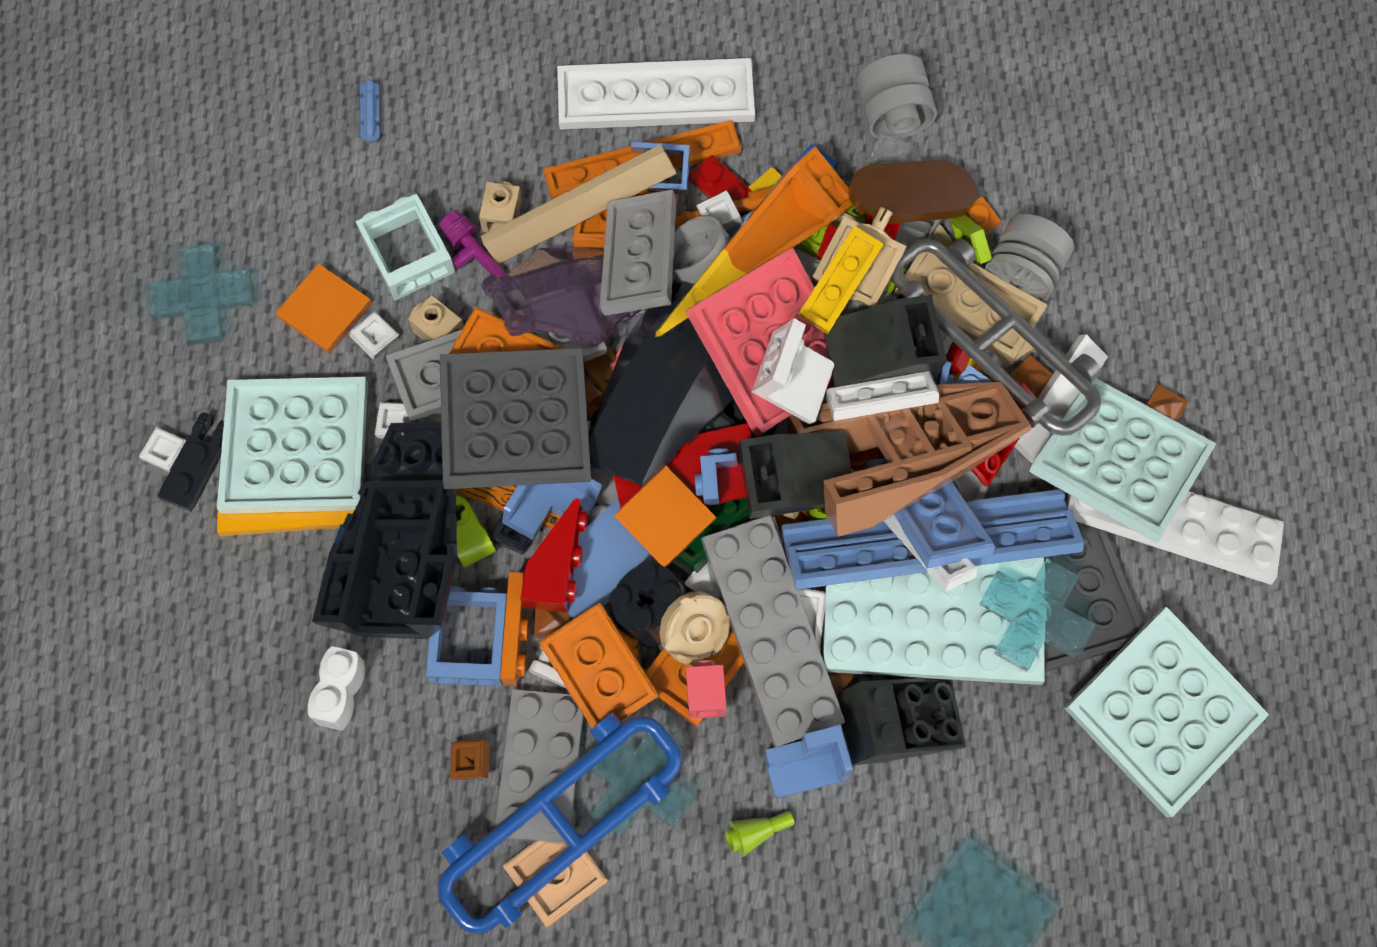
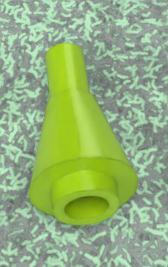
M787 811L771 818L729 821V830L725 831V838L732 852L737 851L741 857H744L770 838L773 833L793 826L794 819L791 812Z

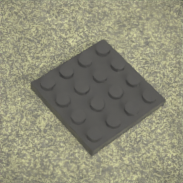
M582 348L440 354L444 489L591 482Z
M1077 521L1076 523L1084 540L1083 551L1044 557V673L1121 650L1144 626L1107 532Z

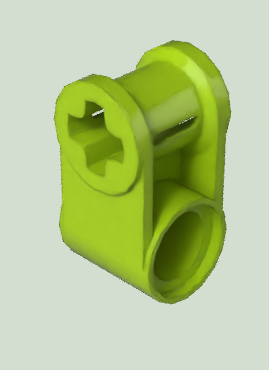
M456 496V510L462 516V519L457 521V556L462 566L466 568L496 551L466 499Z

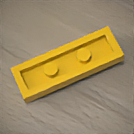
M853 226L802 307L798 317L828 334L884 244L856 226Z

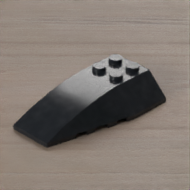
M687 281L672 286L671 305L648 308L625 339L588 436L590 465L640 487H644L677 457L676 452L685 443L691 444L699 436V431L710 420L715 422L725 412L724 408L734 399L689 317L663 335L655 337L657 330L694 286V284Z
M441 422L390 423L371 465L374 467L369 481H363L357 493L361 496L353 514L348 513L342 525L345 528L339 544L334 542L329 552L312 622L316 625L362 637L429 639L442 628L457 561L456 489H444Z

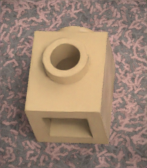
M505 181L486 183L479 215L482 232L488 233L519 217L522 206L520 186H515Z
M432 295L425 302L418 303L408 318L413 333L425 342L462 330L464 327L462 319Z

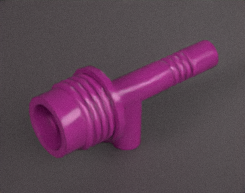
M456 209L448 213L440 221L438 228L451 243V247L456 250L464 246L460 252L451 258L456 269L459 270L475 257L500 286H503L511 279L504 269L493 260L492 256L473 237L478 227L472 224L466 216H463Z

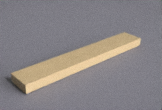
M660 144L482 235L483 245L494 260L500 264L606 210L608 201L629 198L677 173L663 146Z

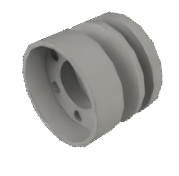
M1018 214L1012 217L1000 238V245L995 247L991 256L992 260L987 262L985 270L997 276L1001 281L1010 283L1036 299L1045 302L1049 299L1060 278L1059 273L1063 272L1075 248L1074 243L1068 233L1054 222L1036 215Z
M699 216L688 220L675 230L672 279L677 284L683 281L695 284L731 240L729 233L717 219L711 216Z

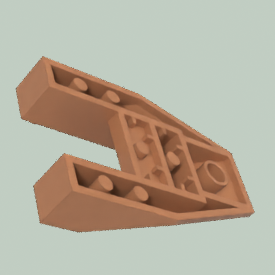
M1002 382L936 385L939 392L938 403L837 421L833 420L828 403L821 404L816 421L811 424L792 414L788 416L789 434L845 432L849 454L879 446L888 462L887 464L823 481L825 513L837 537L876 526L961 477L1031 431V424Z

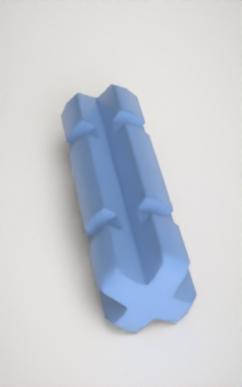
M367 80L359 86L360 97H363L360 98V124H363L360 125V138L367 142H372L380 137V127L378 126L380 123L379 85L372 80Z

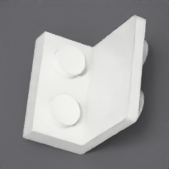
M793 318L773 331L752 393L811 424L816 421L834 363L803 345L804 340L801 338L806 325Z

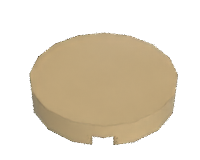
M690 592L678 597L667 608L661 620L659 634L662 646L667 653L675 660L686 665L705 661L704 659L708 658L711 654L715 656L726 642L730 628L729 615L726 614L723 603L706 592Z

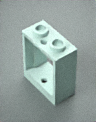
M417 194L399 198L393 205L379 211H371L365 214L362 219L355 221L361 237L394 301L455 273L451 257ZM418 219L435 252L390 273L373 239Z

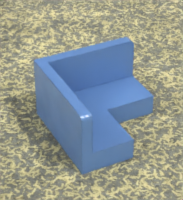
M591 479V482L518 485L504 507L502 523L534 540L550 511L561 517L574 498L581 500L584 508L583 511H588L589 516L599 499L602 485Z
M841 725L806 733L799 742L767 749L764 753L776 798L847 781L853 770Z

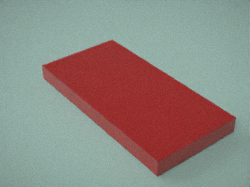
M748 423L699 434L691 444L685 443L676 452L677 457L667 467L696 496L695 474H702L700 456H708L707 451L713 449H729V454H737L738 466L716 468L719 504L746 498L738 446L740 440L752 438ZM613 475L621 509L643 487ZM703 495L696 496L705 505Z

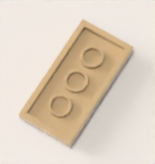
M923 252L919 254L905 274L907 279L910 281L914 280L921 285L925 296L932 295L933 303L973 341L977 340L1002 319L932 253ZM974 263L967 266L1034 329L1043 315L1047 304L1010 283L1001 281L997 276ZM896 287V289H895V291H894V296H895V293H896L897 291H899V289H898L897 287ZM1012 328L987 350L1013 363L1026 341Z

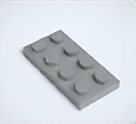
M673 190L608 201L600 309L604 316L671 305L677 199Z
M512 689L495 828L579 760L584 715L571 694ZM576 782L553 800L554 804L571 825ZM541 811L507 838V840L543 841L567 845Z

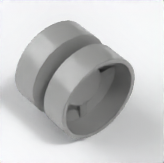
M910 54L887 56L872 62L859 73L856 83L861 102L865 106L864 113L868 128L873 137L880 140H892L913 136L928 128L935 121L937 110L932 92L928 88L929 82L923 61L919 57Z

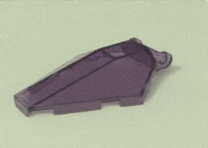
M540 248L507 275L502 277L497 275L488 276L481 283L485 295L492 298L505 320L504 326L511 336H519L534 330L554 332L558 337H567L569 340L597 347L615 332V326L625 317L631 319L641 311L636 310L606 316L602 313L600 309L604 248ZM512 292L524 312V316L516 313L505 293Z

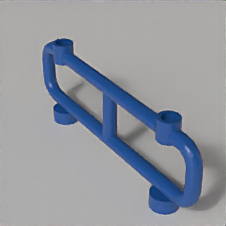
M611 713L590 730V733L599 744L482 840L474 845L465 833L441 853L450 863V866L440 877L438 897L454 921L465 931L474 934L486 933L500 923L506 929L523 915V912L519 909L520 906L648 800L653 805H656L671 792L667 785L679 773L682 758L681 751L676 742L660 723L650 717L638 716L622 724L615 714ZM638 731L649 733L666 754V766L585 834L580 836L554 804L553 800ZM541 811L569 847L482 918L472 917L454 895V882Z

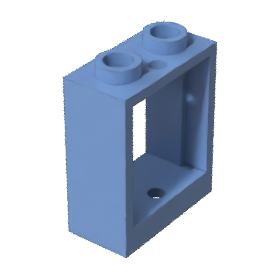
M451 586L447 602L449 606L496 608L492 664L440 662L443 635L442 625V628L429 639L426 677L430 683L503 686L500 674L507 594H503L500 589L482 588L480 592H466L465 588Z

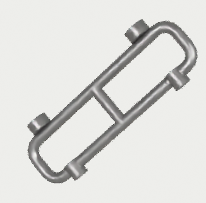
M919 239L906 247L891 277V281L899 289L895 293L896 300L925 296L921 285L914 280L910 281L907 279L902 270L906 264L919 254L929 252L935 255L1002 318L977 340L973 341L934 304L939 328L995 382H1002L1011 397L1023 407L1021 411L1031 424V428H1034L1039 423L1052 434L1060 436L1072 435L1097 415L1100 411L1101 397L1092 382L1101 375L1098 363L1086 354L1080 355L1070 363L967 267L976 260L975 251L967 241L958 239L947 248L936 240ZM1013 328L1086 397V406L1070 420L1058 421L1050 414L1049 408L1042 400L1034 399L984 351Z

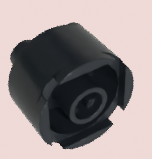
M645 561L628 572L619 581L616 588L610 593L609 601L612 605L613 614L620 625L639 644L645 647L662 645L659 631L662 617L667 608L678 597L689 592L669 569Z

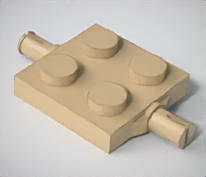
M880 207L871 225L858 223L844 216L812 277L813 280L819 282L853 226H856L884 245L849 301L859 302L869 308L877 306L906 250L905 245L891 239L884 232L893 213L889 210L885 213V208Z

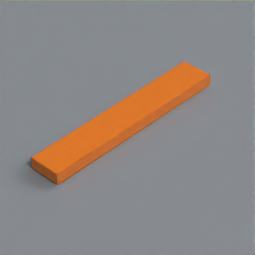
M732 120L646 142L689 145V166L702 163L711 154L717 159L741 152V145ZM630 146L543 168L551 199L590 181L640 154L632 153ZM668 155L675 169L683 167V156Z

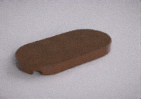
M930 160L865 166L854 174L848 195L854 208L863 215L866 212L873 216L872 220L875 219L880 207L885 208V213L887 210L891 211L893 215L888 224L961 217L973 206L977 197V187L972 177L959 166L946 161Z

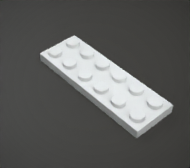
M751 58L557 66L560 129L721 123L732 120V122H755Z
M1188 491L1157 544L1072 495H1068L1066 505L1068 510H1072L1077 522L1270 585L1277 578L1284 522Z

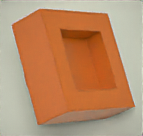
M983 196L977 198L973 206L965 214L983 228L984 234L996 229L1001 223V220Z

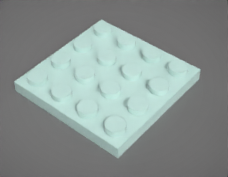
M366 377L227 380L217 510L219 513L355 510L361 497L357 493L363 483L368 394V381Z
M1096 379L1092 384L1100 393V411L1090 422L1072 435L1060 436L1052 434L1033 462L1029 472L1158 544L1217 443ZM1082 393L1079 394L1062 422L1070 420L1086 406L1087 400Z
M1168 607L1161 608L1063 707L1166 818L1173 817L1269 715Z

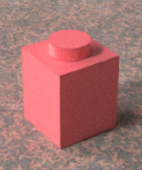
M705 660L693 663V667H686L689 719L726 717L723 665H715L714 661Z

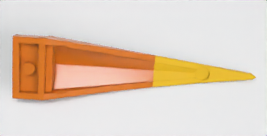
M816 147L809 150L784 172L657 330L655 337L663 335L687 319L688 316L685 310L782 252L795 247L838 218L852 205L848 195V186Z

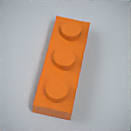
M509 572L500 674L503 686H518L519 676L525 677L526 655L521 654L522 641H528L529 619H523L524 605L520 597L524 573Z

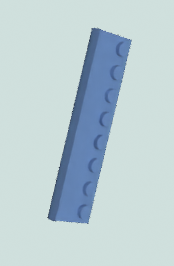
M1058 489L966 501L995 544L993 555L971 559L970 561L975 566L1082 552L1084 540L1072 510H1068L1064 500V491ZM829 519L785 524L781 527V537L783 538L795 590L928 572L884 521L872 528L837 537Z

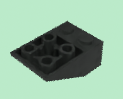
M932 295L897 299L838 317L828 334L823 332L828 359L834 363L832 371L834 387L930 371L932 376H937L947 362Z
M845 432L776 434L742 439L739 442L738 454L749 519L825 508L823 481L852 473Z
M913 678L864 681L837 693L840 709L845 720L844 729L852 765L881 763L966 748L951 679Z

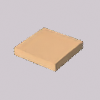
M535 841L505 863L503 867L519 888L569 846ZM586 852L532 896L528 902L546 928H548L606 884L608 880Z

